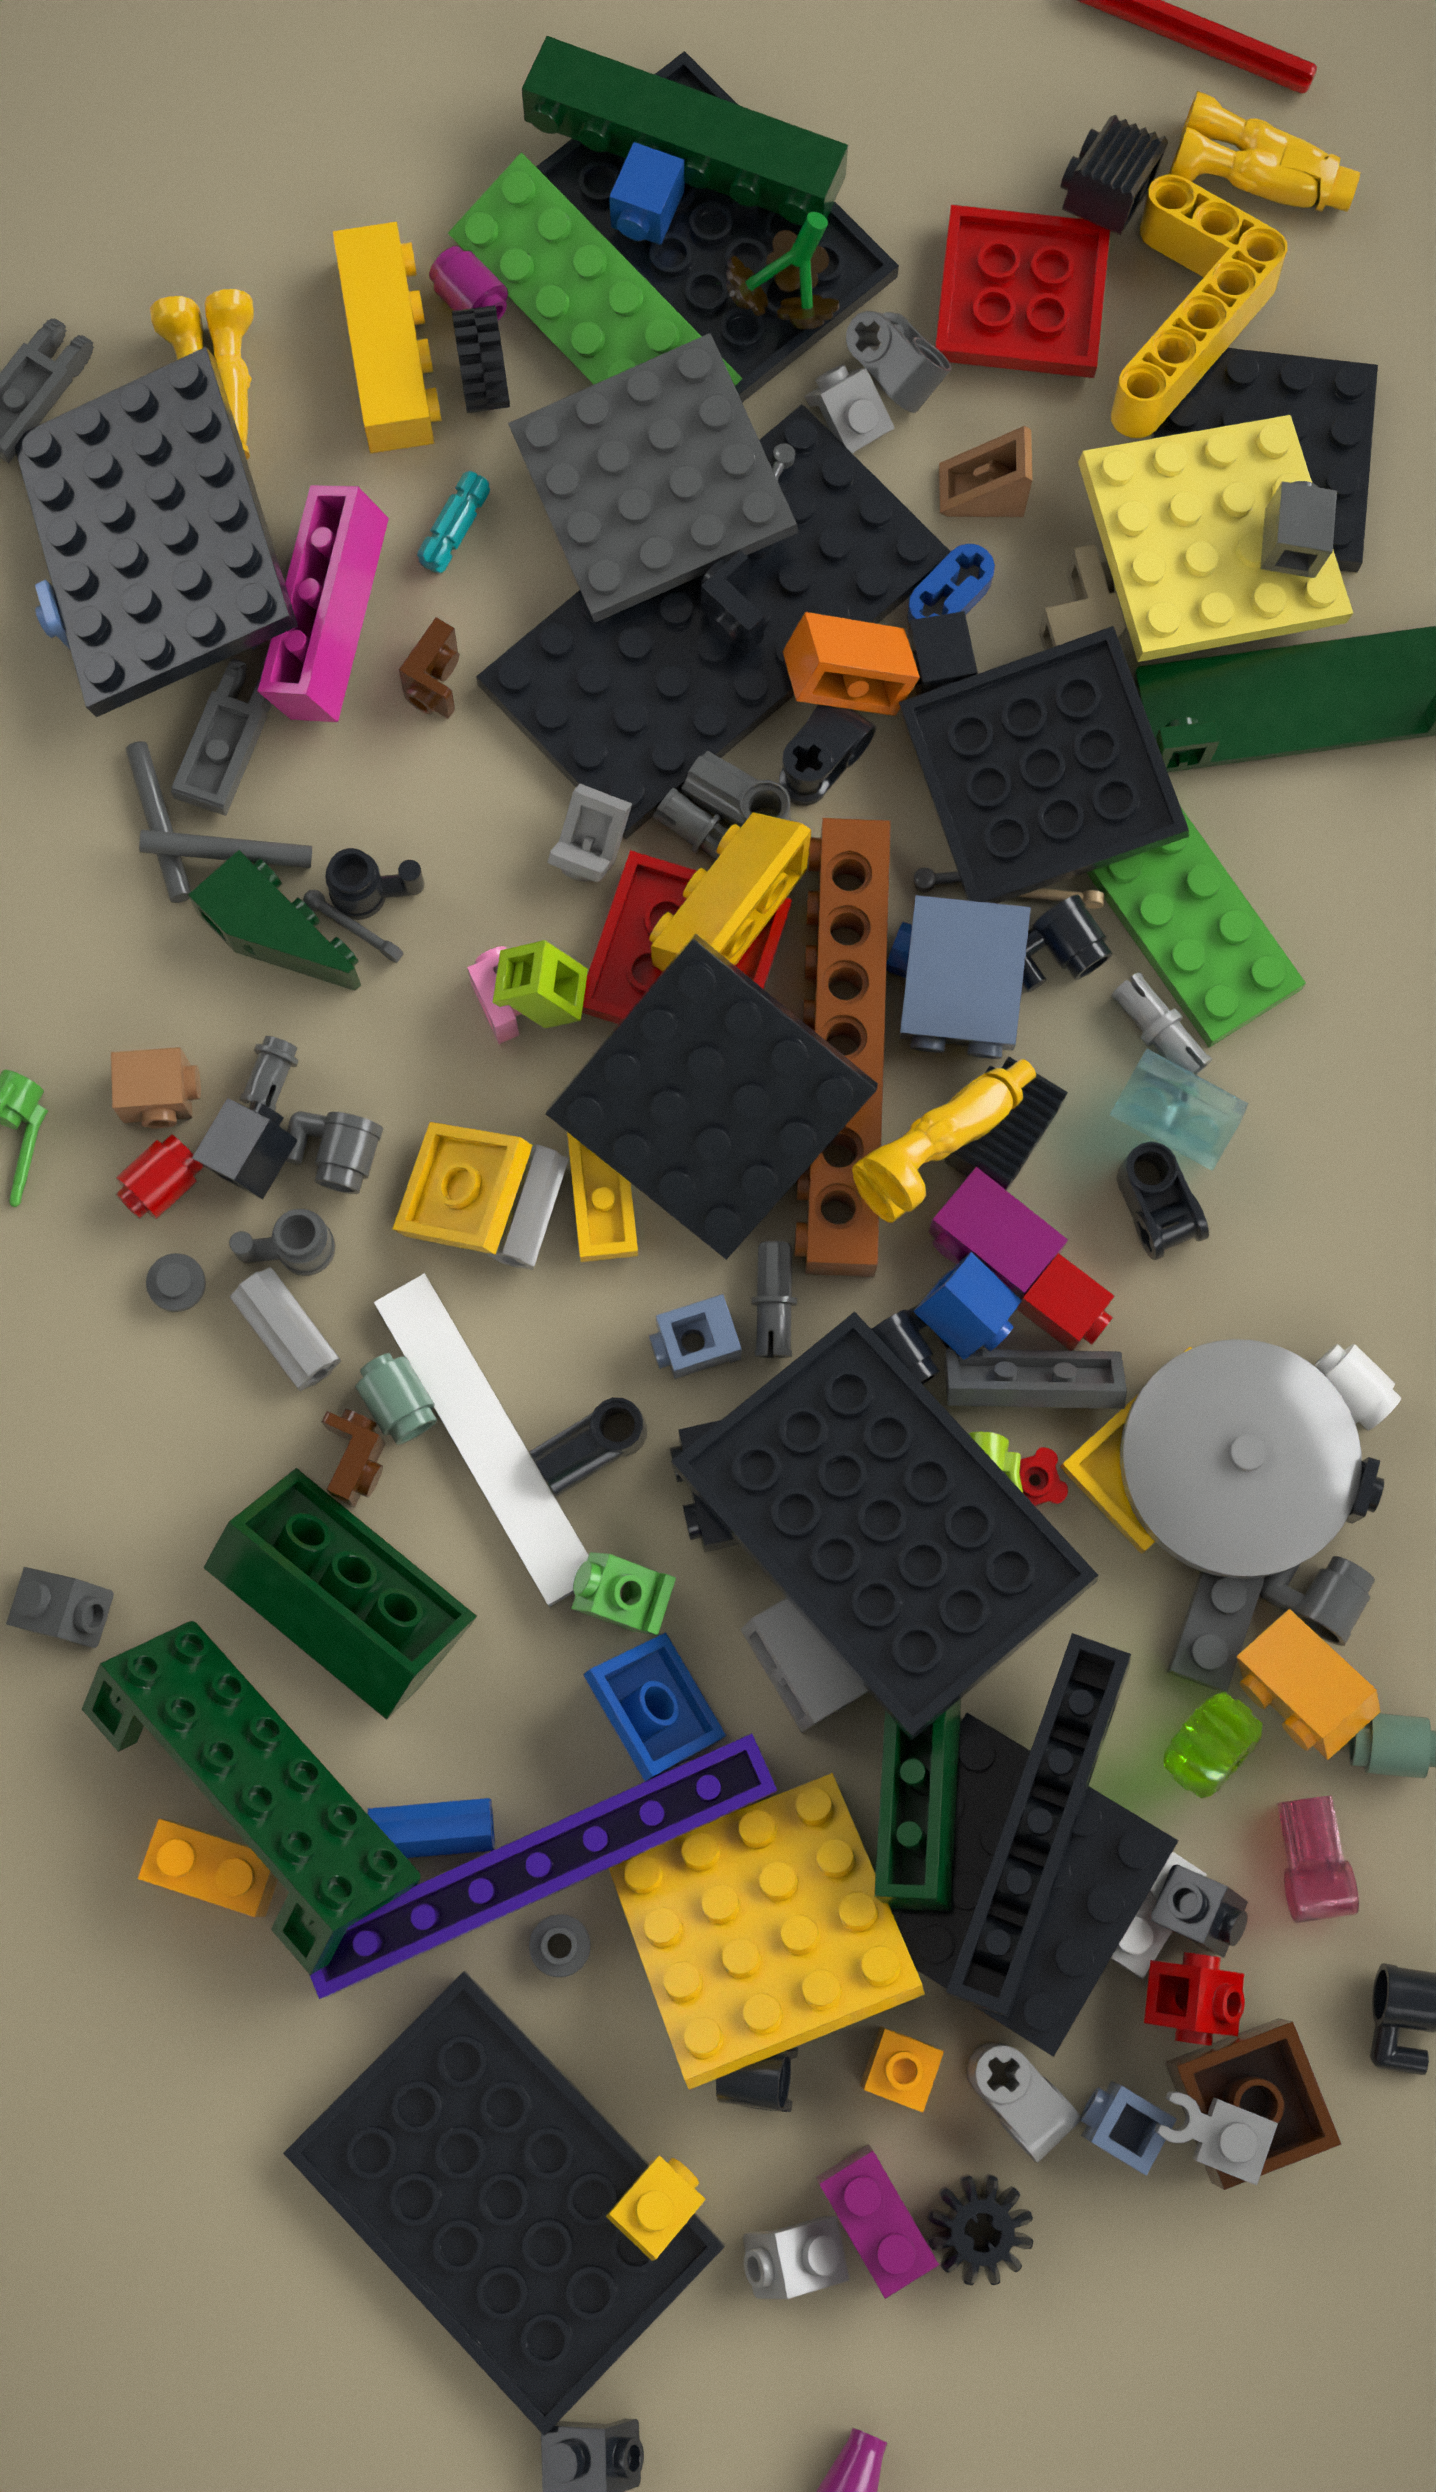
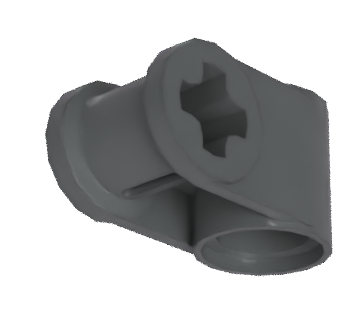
M861 312L851 320L847 327L846 342L851 354L880 383L888 397L909 412H918L952 370L947 358L935 346L926 341L909 323L907 318L899 313Z

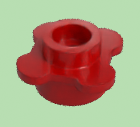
M1041 1447L1033 1456L1020 1460L1019 1474L1023 1494L1034 1506H1040L1046 1502L1060 1504L1068 1495V1486L1060 1480L1056 1469L1058 1456L1052 1449L1047 1447ZM1037 1475L1040 1478V1484L1037 1486L1031 1485L1029 1482L1030 1476Z

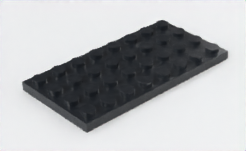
M803 404L759 439L771 468L774 464L773 451L777 445L786 443L795 450L793 465L789 468H784L777 481L795 518L799 533L747 555L749 558V580L739 592L765 616L764 640L749 654L744 652L735 642L729 645L720 639L710 626L709 617L701 611V582L704 577L702 575L595 623L579 590L476 676L478 686L575 787L583 784L632 803L623 833L625 839L630 837L653 817L658 806L672 788L678 790L679 793L682 792V786L685 783L688 772L699 756L709 751L722 758L794 696L782 651L805 612L878 624L910 597L914 589L951 552Z

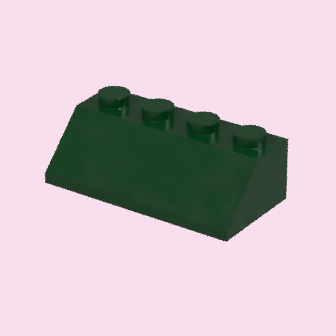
M297 1468L228 1522L203 1567L386 1720L422 1686L477 1617L470 1609Z

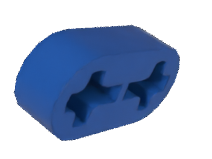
M968 543L959 545L952 550L914 589L909 601L908 622L914 619L926 618L922 615L924 603L932 607L943 596L947 599L943 604L941 615L965 611L966 615L987 594L992 584L995 563L987 549L980 545ZM973 565L979 567L978 579L974 576H969L959 586L955 585L959 577L960 566L964 569H969ZM933 613L929 617L938 616V614Z

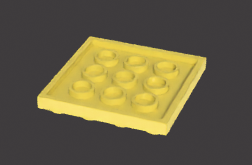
M1291 415L1090 449L1082 452L1078 464L1137 662L1345 624L1353 615L1334 550L1315 578L1260 569L1265 508L1282 481L1289 483L1307 481L1312 483Z

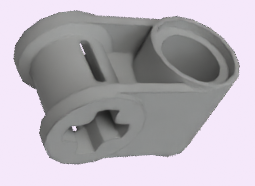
M988 2042L977 2047L970 2055L966 2070L968 2081L972 2088L999 2117V2122L1010 2136L1036 2163L1080 2122L1081 2116L1070 2102L1017 2049L998 2042ZM992 2059L1002 2063L1010 2062L1004 2070L1009 2078V2081L1004 2086L994 2081L987 2084V2081L992 2076L991 2069L987 2065Z

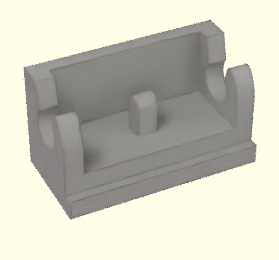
M787 1598L754 1616L740 1629L801 1733L868 1692Z

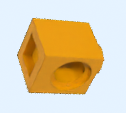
M880 2026L860 2086L863 2090L923 2113L944 2051Z

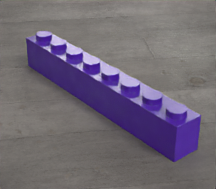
M751 1733L412 1887L406 1893L347 1928L330 1963L310 1975L318 1998L322 1999L336 1994L606 1871L611 1867L775 1794L777 1788L753 1734Z

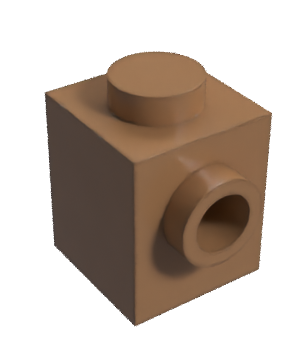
M181 1047L111 1052L112 1108L123 1123L141 1122L143 1127L161 1129L175 1126L177 1119L192 1118V1100H198L201 1097L200 1073L197 1065H190Z

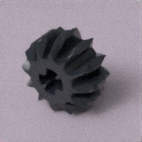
M965 2174L960 2177V2185L964 2196L959 2200L947 2187H942L939 2191L942 2200L951 2207L949 2213L937 2209L928 2211L927 2219L931 2223L946 2227L945 2231L928 2237V2244L932 2250L951 2247L940 2262V2266L946 2273L955 2270L965 2259L962 2270V2280L965 2284L973 2285L977 2280L979 2267L984 2266L985 2275L989 2283L997 2285L1000 2283V2273L996 2263L1003 2260L1009 2269L1014 2272H1018L1022 2268L1018 2258L1010 2252L1012 2246L1021 2249H1031L1033 2247L1034 2241L1030 2236L1015 2232L1014 2229L1030 2223L1033 2220L1032 2213L1028 2209H1018L1009 2212L1020 2197V2192L1013 2186L1005 2189L995 2200L998 2190V2178L995 2175H986L983 2180L981 2193L979 2194L976 2191L972 2177L969 2174ZM986 2213V2220L995 2228L994 2235L990 2240L982 2236L984 2244L974 2245V2239L965 2230V2226L970 2218L975 2223L978 2222L976 2214Z

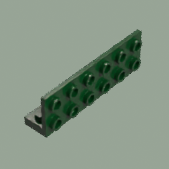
M1436 626L1139 666L1134 674L1137 691L1167 772L1436 735Z
M189 1621L99 1664L82 1711L118 1752L137 1743L145 1726L289 1893L271 1930L309 1975L330 1963L349 1926L393 1901L418 1884L421 1878L420 1872L196 1622Z

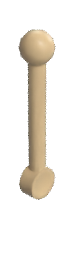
M1041 888L1018 897L1062 902L1073 895H1079L1086 904V908L1098 909L1104 906L1105 894L1095 890H1087L1081 893Z

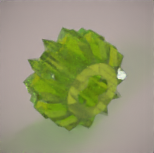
M1226 1692L1215 1694L1211 1698H1207L1203 1705L1194 1711L1188 1721L1182 1724L1179 1732L1171 1739V1744L1164 1751V1767L1186 1791L1191 1790L1201 1799L1212 1796L1232 1778L1234 1773L1243 1766L1244 1761L1254 1751V1747L1262 1737L1263 1723L1239 1699H1233Z

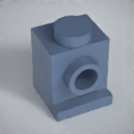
M723 1294L656 1315V1325L659 1332L649 1335V1340L659 1369L670 1366L674 1379L726 1362L733 1363L741 1360L742 1348ZM689 1334H697L703 1338L705 1344L701 1350L689 1352L682 1346L684 1337Z

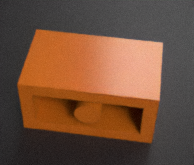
M805 612L782 651L796 701L896 716L900 710L899 702L907 699L920 678L905 628Z

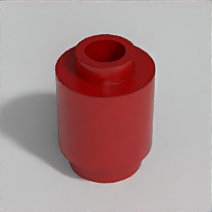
M171 1134L162 1143L155 1140L116 1177L122 1188L115 1195L137 1218L141 1219L146 1213H149L157 1220L197 1182L194 1176L204 1167L192 1159L194 1154L178 1138Z

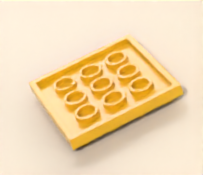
M833 1773L732 1812L609 1868L682 2075L689 2090L925 1995L920 1977L888 1903H882L874 1896L876 1874Z

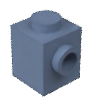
M1111 2081L1106 2091L1097 2087L1086 2103L1080 2121L1087 2124L1081 2136L1147 2176L1166 2139L1160 2137L1154 2131L1156 2124L1165 2125L1172 2129L1177 2119L1124 2086Z

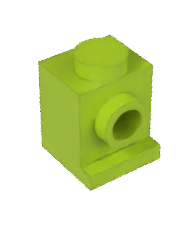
M546 940L500 950L492 1003L499 1007L509 1005L543 1028L581 1021L588 969Z

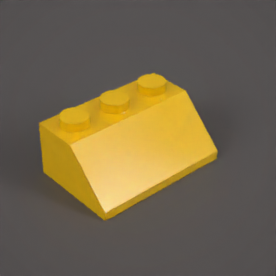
M752 812L742 827L733 824L718 844L716 853L720 856L708 871L700 868L688 882L683 892V897L686 898V901L675 915H672L670 912L665 913L654 927L649 937V941L653 943L651 945L652 965L664 971L695 933L732 964L736 965L807 871L811 829L799 822Z

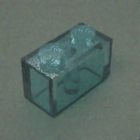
M1146 1049L1110 1115L1213 1171L1241 1123L1249 1103Z

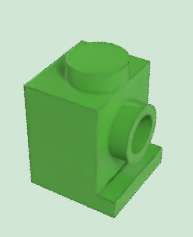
M590 1552L587 1561L582 1563L576 1573L573 1583V1592L576 1596L571 1609L632 1632L658 1635L676 1577L659 1573L612 1554ZM625 1583L622 1596L620 1597V1589Z

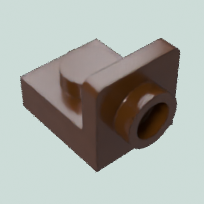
M435 617L399 669L402 689L405 693L404 697L412 706L425 714L431 715L435 711L449 719L455 710L453 693L449 687L437 680L444 682L449 678L458 663L460 654L457 648L455 628Z

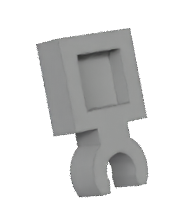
M1168 2091L1165 2099L1182 2106L1186 2115L1185 2121L1177 2129H1170L1165 2125L1157 2123L1154 2131L1160 2137L1173 2143H1185L1191 2139L1197 2140L1198 2143L1192 2159L1257 2185L1278 2123L1214 2097L1206 2115L1201 2113L1198 2104L1190 2096L1177 2091Z

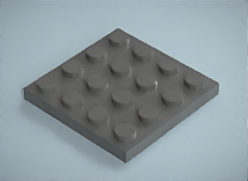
M711 333L508 423L594 623L702 576L716 562L722 559L728 562L739 551H742L747 556L799 533L795 518Z

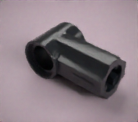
M612 1397L602 1401L590 1415L529 1452L554 1494L559 1496L620 1457L635 1454L645 1443L648 1426L641 1411L633 1402L624 1398ZM626 1413L632 1416L635 1426L632 1435L628 1439L621 1442H612L605 1438L604 1425L612 1415Z

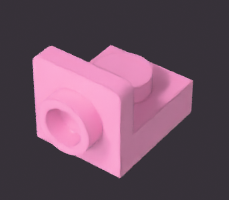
M504 946L482 953L475 960L476 964L467 967L473 990L498 1044L519 1036L516 1016L522 1014L509 1005L499 1007L492 1003L500 950L507 949Z

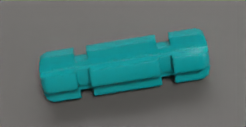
M473 471L463 473L455 487L458 492L450 495L430 529L433 533L432 536L425 538L417 552L418 562L426 569H430L435 573L445 571L453 557L450 552L458 549L477 516L475 509L482 507L490 493L489 481Z

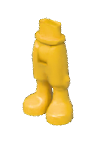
M1197 91L1189 109L1180 136V143L1168 175H1178L1191 182L1200 174L1217 175L1226 178L1233 186L1242 191L1283 205L1310 208L1316 203L1315 210L1320 212L1323 211L1325 205L1348 212L1361 172L1340 166L1341 157L1334 154L1329 155L1315 145L1275 128L1266 121L1255 118L1245 120L1224 109L1212 96ZM1212 140H1218L1221 142L1234 145L1240 151H1234Z
M223 289L215 291L206 297L204 303L205 314L213 344L214 356L244 453L248 460L250 458L247 446L249 419L248 389L252 378L249 375L245 362L241 358L242 337L252 324L254 306L251 296L244 291ZM168 296L160 298L152 304L150 313L153 328L157 334L173 346L177 360L203 348L204 331L202 315L198 305L192 299L183 296Z
M1020 1059L1007 1070L995 1068L982 1074L962 1088L947 1104L926 1112L921 1118L915 1120L903 1137L877 1148L854 1164L852 1172L855 1184L860 1195L872 1211L886 1222L893 1223L905 1211L911 1212L920 1205L926 1196V1189L918 1168L923 1163L929 1161L943 1160L960 1147L985 1136L1010 1113L1011 1109H1014L1023 1100L1022 1088L1036 1077V1072L1032 1065L1025 1059Z

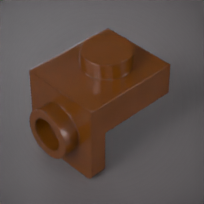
M345 1409L341 1417L326 1411L321 1421L325 1428L334 1434L350 1440L327 1491L333 1498L355 1507L361 1495L367 1498L371 1496L380 1479L383 1465L377 1463L385 1446V1442L379 1434L374 1432L377 1423L349 1409Z

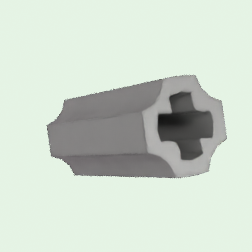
M538 1144L532 1146L496 1255L486 1253L487 1256L512 1267L533 1270L569 1158L548 1147Z
M272 1267L255 1272L240 1283L235 1292L230 1295L231 1300L299 1391L316 1385L331 1374L332 1370L341 1362V1359Z

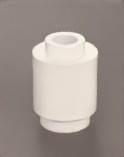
M1338 1344L1334 1345L1314 1365L1339 1391L1352 1414L1355 1424L1359 1422L1367 1431L1373 1429L1385 1419L1401 1401V1397L1393 1390L1395 1383L1355 1344L1350 1345L1345 1350Z

